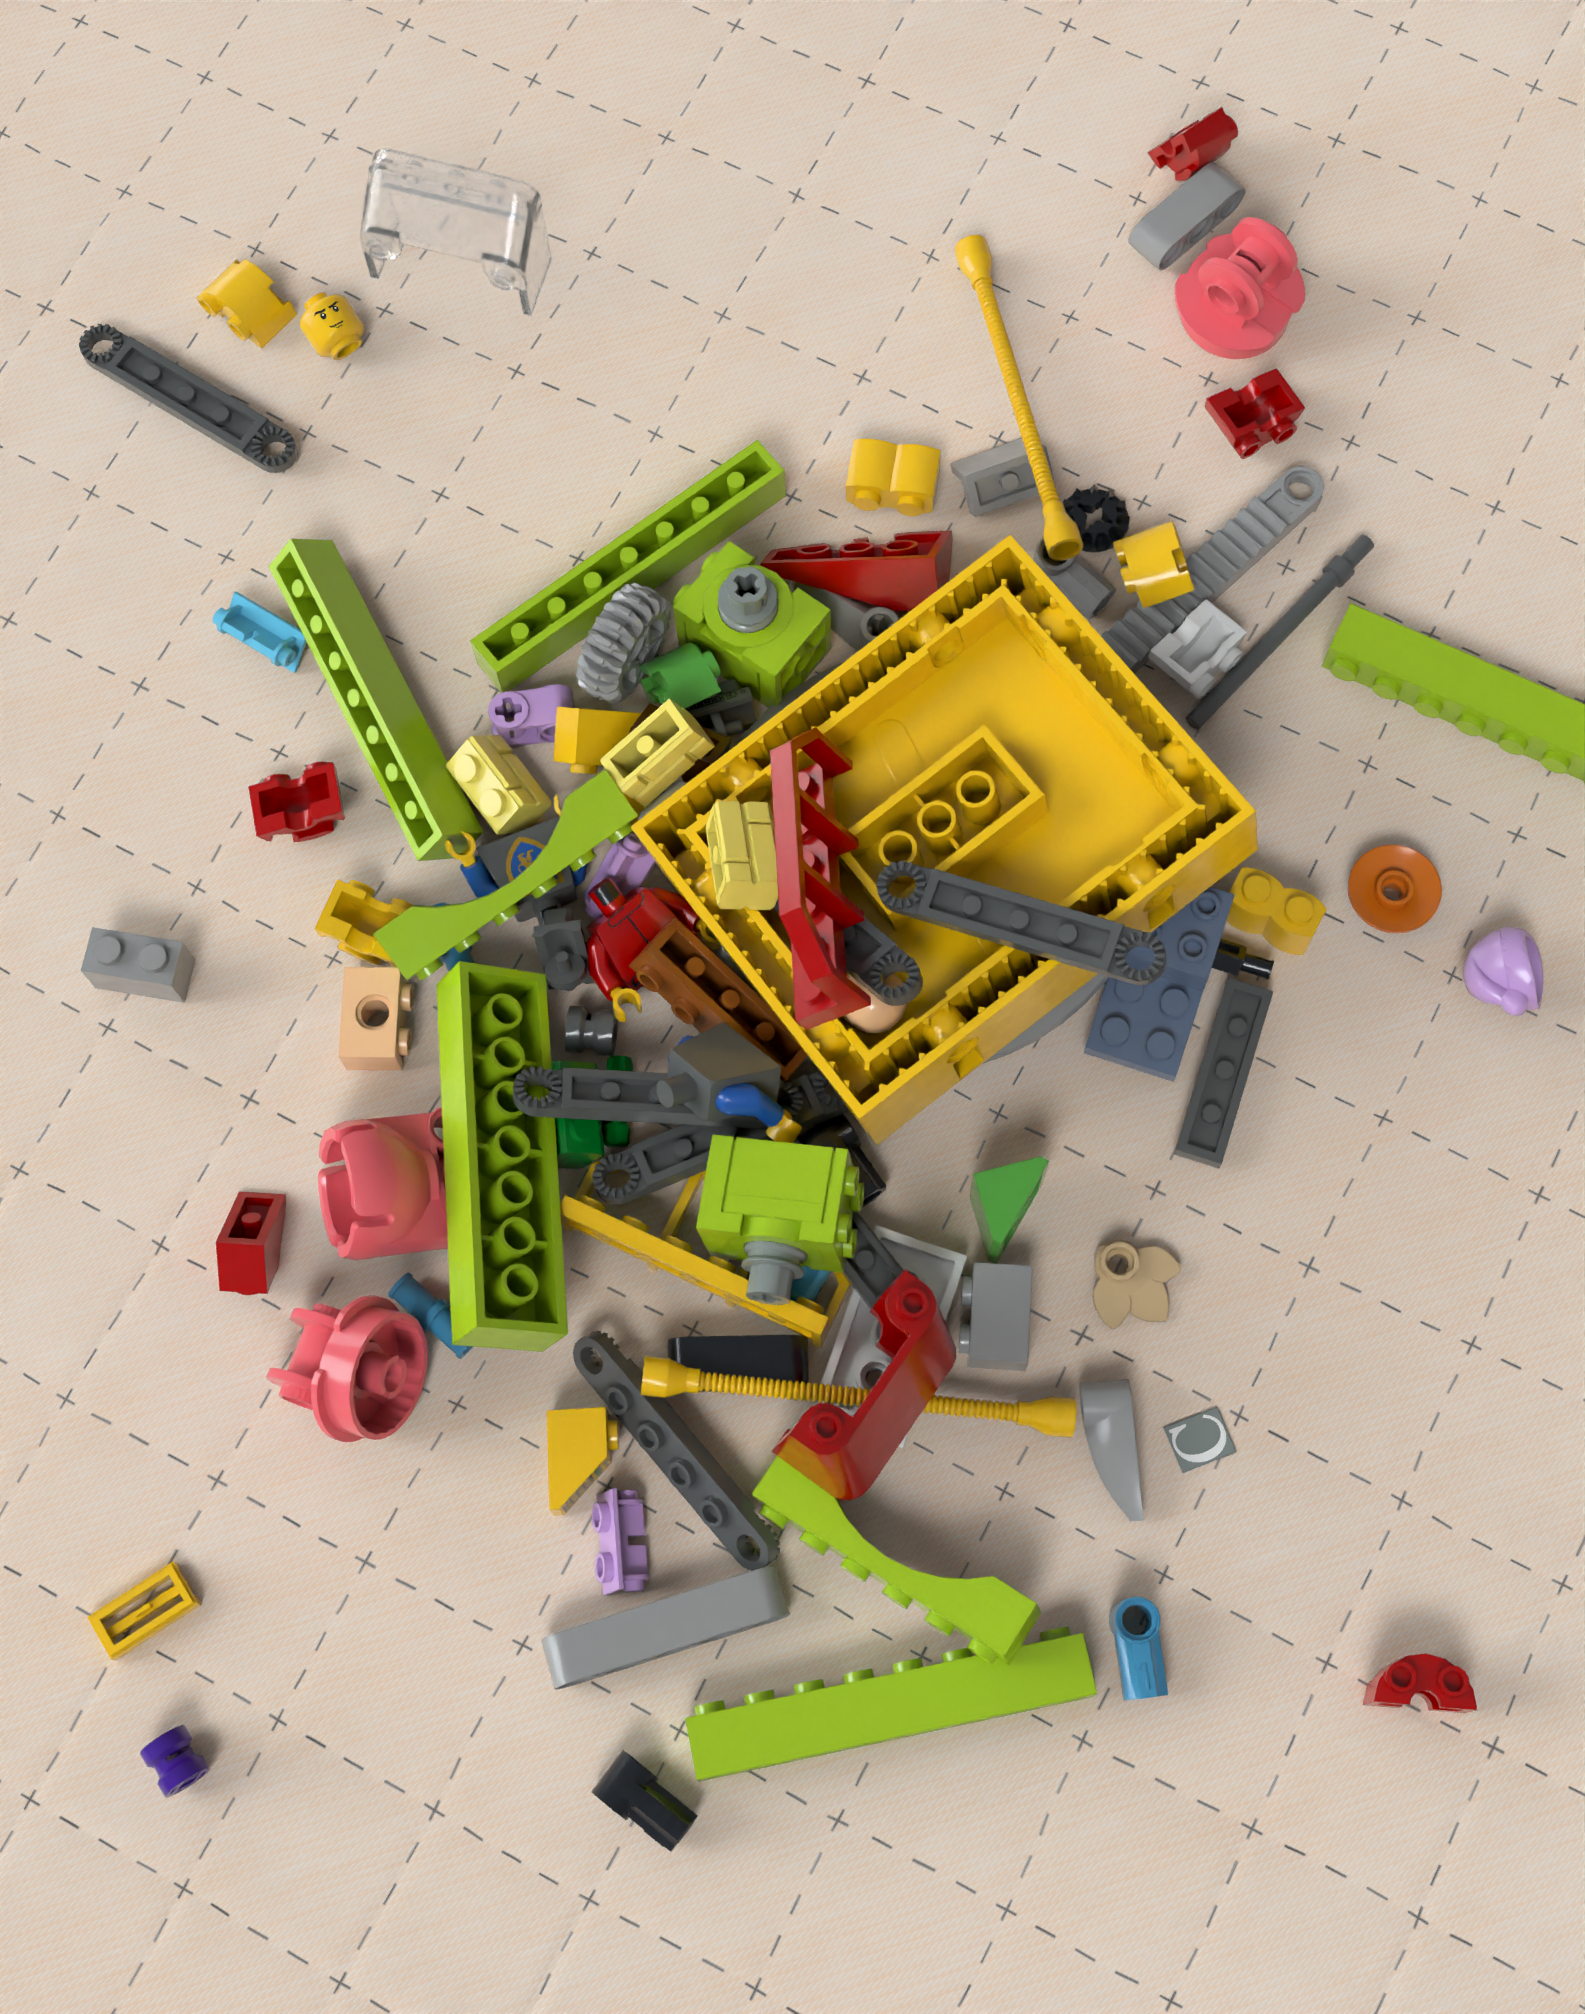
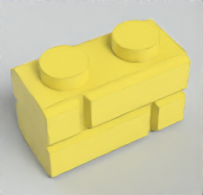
M669 698L602 757L600 761L619 789L646 807L689 770L696 760L701 759L715 746L692 714Z
M485 735L471 736L446 763L448 771L497 835L510 834L511 832L514 834L534 826L551 807L552 801L516 754L511 753L512 749L501 735H488L487 737Z
M717 801L712 806L705 827L717 906L720 909L741 910L744 907H748V910H771L775 907L778 899L775 832L770 805H768V802H745L740 804L739 801Z

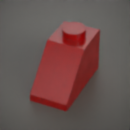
M239 1191L216 1240L219 1291L237 1292L242 1295L268 1294L279 1266L286 1194Z

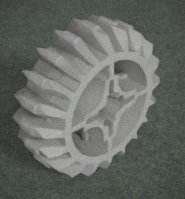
M635 582L631 585H625L620 591L614 593L611 601L605 603L603 611L596 617V622L592 629L588 631V638L582 645L583 651L578 658V668L576 670L578 685L586 689L588 694L613 705L617 702H622L628 695L634 693L636 686L641 683V679L646 675L642 673L639 665L658 657L660 647L665 642L664 637L669 629V620L671 619L670 602L657 591L646 585L643 587Z

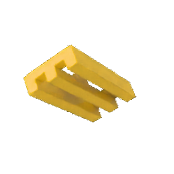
M173 1561L87 1617L111 1660L116 1661L201 1605L197 1596H194L191 1591L189 1582L184 1579L181 1573L182 1570L176 1562ZM170 1579L173 1581V1587L108 1629L103 1622ZM181 1595L183 1601L115 1644L114 1638Z

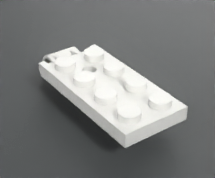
M876 1225L873 1232L902 1269L907 1270L933 1292L946 1322L967 1256ZM853 1289L821 1383L824 1386L830 1384L831 1387L836 1385L837 1388L839 1385H842L843 1388L849 1386V1389L852 1386L855 1389L861 1387L862 1390L868 1388L869 1391L873 1387L866 1383L865 1377L867 1373L872 1370H878L883 1374L892 1358L876 1347L881 1336L880 1323L878 1318L869 1313L870 1308L855 1289ZM836 1402L833 1404L852 1417L859 1408L855 1404L850 1406L849 1403L847 1406H844L843 1403L841 1405H837ZM908 1433L898 1446L899 1449L903 1450Z

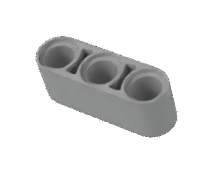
M1210 162L1144 216L1130 233L1128 243L1158 270H1165L1239 206L1244 198L1245 189L1216 163Z

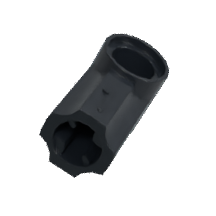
M843 1114L815 1125L798 1136L805 1145L833 1147L834 1151L836 1148L848 1149L853 1166L859 1167V1182L864 1183L862 1208L874 1201L886 1190V1184L861 1150L859 1137Z
M622 1750L591 1792L625 1820L630 1818L662 1847L672 1852L691 1828L698 1815L657 1783L658 1777L626 1751Z

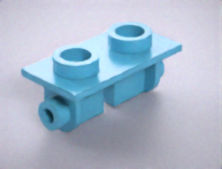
M234 592L229 609L219 608L213 616V623L217 625V630L222 634H230L270 658L272 664L276 666L281 665L293 673L297 672L306 644L301 630L239 592Z

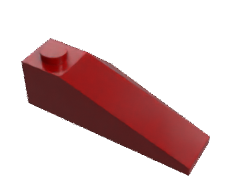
M952 530L894 534L895 541L878 545L869 542L868 537L853 539L851 543L840 546L839 550H832L831 545L826 543L773 549L763 559L760 566L776 572L781 578L824 589L894 611L910 612L949 582L953 542Z

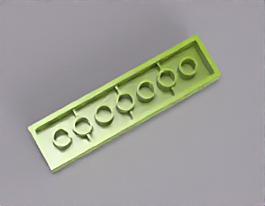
M459 961L436 984L452 1345L543 1352L568 1334L555 1118L534 1117L521 1112L513 1101V1086L516 1076L521 1074V1071L524 1069L527 1071L529 1067L539 1069L540 1066L543 1069L549 1068L552 1070L546 975ZM539 1085L530 1086L524 1091L527 1092V1097L531 1095L532 1099L537 1097V1100H540V1097L545 1099L546 1095H550V1091L547 1088Z

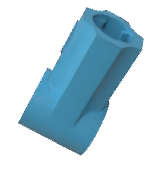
M1131 1597L1119 1601L1113 1606L1109 1614V1626L1114 1634L1123 1700L1168 1695L1158 1630L1160 1627L1158 1609L1151 1601L1143 1597ZM1129 1606H1136L1145 1614L1146 1626L1139 1635H1132L1123 1626L1122 1615Z

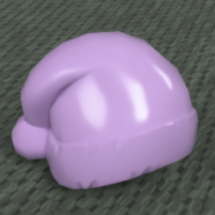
M1510 926L1502 927L1500 930L1492 931L1470 949L1463 967V978L1466 989L1471 996L1485 1003L1501 1005L1503 1010L1512 1016L1523 1015L1526 1010L1540 1009L1543 995V966L1539 948L1529 932Z

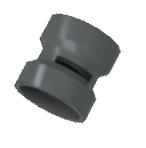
M569 1006L565 1026L566 1052L581 1053L587 1047L595 1050L598 1055L613 1056L618 1030V1020L614 1015V1009L603 1008L598 1013L593 1012L589 1014L585 1007Z

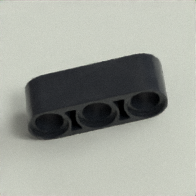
M687 1336L671 1338L667 1341V1358L688 1368L700 1369V1372H705V1375L707 1372H710L711 1375L717 1373V1376L720 1373L724 1376L729 1374L730 1377L736 1375V1378L739 1375H742L743 1378L748 1376L749 1379L753 1376L755 1380L757 1377H761V1380L767 1378L769 1381L770 1378H773L774 1381L780 1379V1382L786 1380L787 1383L789 1380H792L793 1383L799 1381V1384L803 1381L805 1385L809 1382L808 1338L805 1336Z

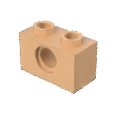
M344 967L338 1057L346 1070L402 1071L403 1056H409L411 1053V1029L405 1028L406 1011H412L414 1007L413 983L407 982L397 967ZM379 1011L389 1013L388 1019L384 1024L378 1027L367 1025L369 1018L374 1013Z

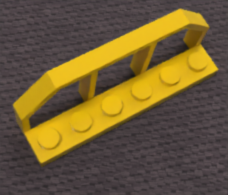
M600 1161L591 1164L574 1199L567 1195L564 1196L560 1204L561 1223L564 1229L571 1232L573 1229L578 1230L646 1262L648 1268L656 1272L658 1269H661L725 1299V1303L733 1308L738 1305L812 1340V1345L822 1348L850 1289V1283L840 1272H833L838 1287L824 1315H822L824 1311L822 1306L804 1297H798L796 1302L790 1300L789 1304H763L746 1296L750 1272L740 1267L736 1275L734 1274L736 1267L721 1258L710 1256L709 1260L706 1261L691 1254L693 1248L686 1242L676 1238L675 1235L702 1181L705 1179L706 1171L689 1178L660 1238L648 1234L649 1227L633 1217L624 1215L620 1221L605 1214L606 1207L590 1198L595 1188L592 1174L595 1170L594 1167ZM614 1170V1171L610 1172L609 1174H612V1173H615V1172H618V1171H621V1170Z

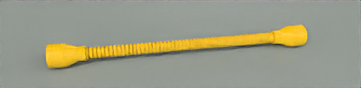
M970 235L962 238L956 244V259L960 270L970 280L972 288L976 291L1029 464L1031 465L1033 477L1041 497L1042 513L1045 519L1043 539L1048 555L1053 560H1067L1081 552L1083 549L1082 538L1077 524L1066 513L1064 504L1060 502L1054 480L1052 479L1050 467L1041 439L1039 438L1033 413L992 287V255L988 242L981 235Z
M652 1356L644 1357L641 1396L666 1398L685 1392L698 1394V1390L703 1391L705 1389V1392L711 1390L712 1393H715L717 1390L718 1393L724 1391V1394L730 1392L733 1395L736 1392L737 1395L742 1393L744 1396L748 1393L749 1396L755 1394L756 1397L761 1395L763 1398L768 1395V1398L774 1396L775 1399H778L780 1396V1399H785L786 1397L787 1400H791L792 1397L794 1401H797L799 1398V1401L805 1399L806 1402H809L811 1399L813 1403L817 1400L818 1403L823 1401L824 1403H829L830 1401L831 1404L836 1402L837 1405L843 1403L844 1406H847L849 1403L850 1406L855 1404L856 1407H860L871 1389L868 1391V1388L862 1390L861 1387L855 1389L853 1386L850 1389L849 1386L843 1388L842 1385H839L838 1388L836 1385L831 1387L830 1384L824 1386L823 1383H820L818 1386L817 1383L812 1385L811 1382H808L805 1385L803 1381L799 1384V1381L793 1383L792 1380H789L787 1383L786 1380L780 1382V1379L774 1381L773 1378H770L768 1381L767 1378L761 1380V1377H757L755 1380L753 1376L750 1379L748 1376L743 1378L742 1375L736 1378V1375L730 1377L729 1374L724 1376L722 1373L717 1376V1373L711 1375L710 1372H707L705 1375V1372H700V1369L688 1368L670 1358ZM933 1395L923 1411L925 1414H928L929 1411L931 1414L937 1412V1415L943 1413L944 1416H947L949 1413L950 1416L955 1414L956 1417L962 1415L964 1418L968 1415L969 1418L974 1416L975 1419H978L980 1416L981 1419L987 1418V1420H991L993 1418L994 1421H997L998 1418L1000 1421L1005 1419L1006 1422L1012 1420L1016 1425L1029 1426L1047 1436L1072 1438L1076 1425L1077 1405L1074 1398L1054 1396L1031 1402L1018 1400L1017 1403L1012 1405L1011 1402L1006 1404L1004 1401L1001 1403L995 1401L993 1403L992 1400H989L987 1403L986 1400L981 1402L980 1399L974 1401L973 1398H970L968 1401V1398L962 1400L961 1397H958L956 1400L954 1396L951 1398L945 1396L943 1398L942 1395H939L937 1398L936 1395Z

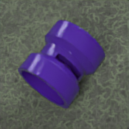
M185 1725L177 1726L160 1735L140 1751L146 1766L156 1770L159 1776L157 1785L166 1798L188 1788L210 1770L204 1757L195 1754L190 1746L192 1737Z

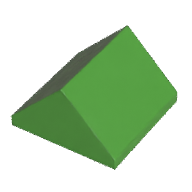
M1041 1156L973 1174L969 1197L987 1259L993 1264H997L1043 1184L1049 1161Z

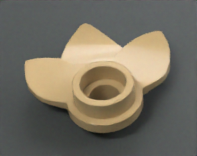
M1112 1240L1101 1246L1094 1260V1268L1099 1281L1092 1297L1094 1307L1104 1324L1111 1329H1116L1123 1323L1129 1313L1147 1322H1165L1169 1314V1299L1163 1283L1171 1280L1181 1271V1267L1174 1257L1162 1248L1151 1246L1137 1249L1133 1244L1125 1240ZM1115 1257L1122 1258L1127 1264V1269L1121 1273L1114 1272L1110 1268L1109 1261Z

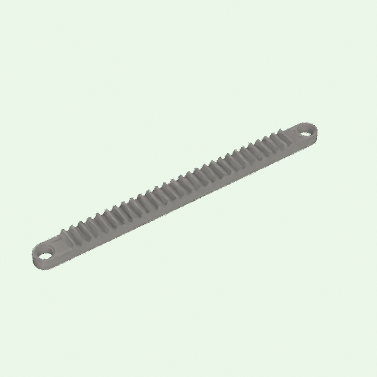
M1298 466L1286 471L1258 497L1252 498L1246 508L1242 507L1233 520L1230 518L1223 529L1217 530L1208 542L1205 541L1196 553L1192 552L1186 563L1194 585V591L1144 609L1139 601L1134 609L1130 608L1122 620L1118 619L1108 632L1105 631L1101 637L1135 674L1150 660L1148 658L1150 650L1168 633L1173 634L1176 632L1186 617L1205 599L1213 603L1317 508L1324 489L1322 477L1310 467ZM1293 483H1304L1311 489L1312 496L1302 500L1296 499L1289 493L1288 487Z

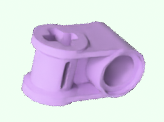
M553 684L537 689L514 692L506 691L496 695L491 700L488 708L489 718L492 722V734L501 735L509 747L512 748L546 742L554 743L557 706L575 708L571 688L566 685ZM506 703H510L511 708L507 709ZM514 718L515 721L506 722V719ZM510 731H514L515 735L513 737L510 736Z

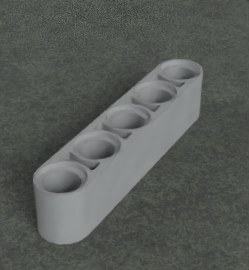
M768 1566L543 1638L541 1642L554 1689H562L778 1621L789 1616L790 1612L776 1566Z

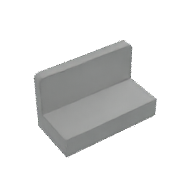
M1022 438L950 464L952 473L962 481L969 512L974 517L1039 495ZM1042 444V447L1044 448L1045 456H1046L1047 461H1048V465H1049V467H1050L1049 469H1050V471H1051L1052 479L1054 480L1053 473H1052V468H1051V464H1050V460H1049V456H1048V452H1047V447Z

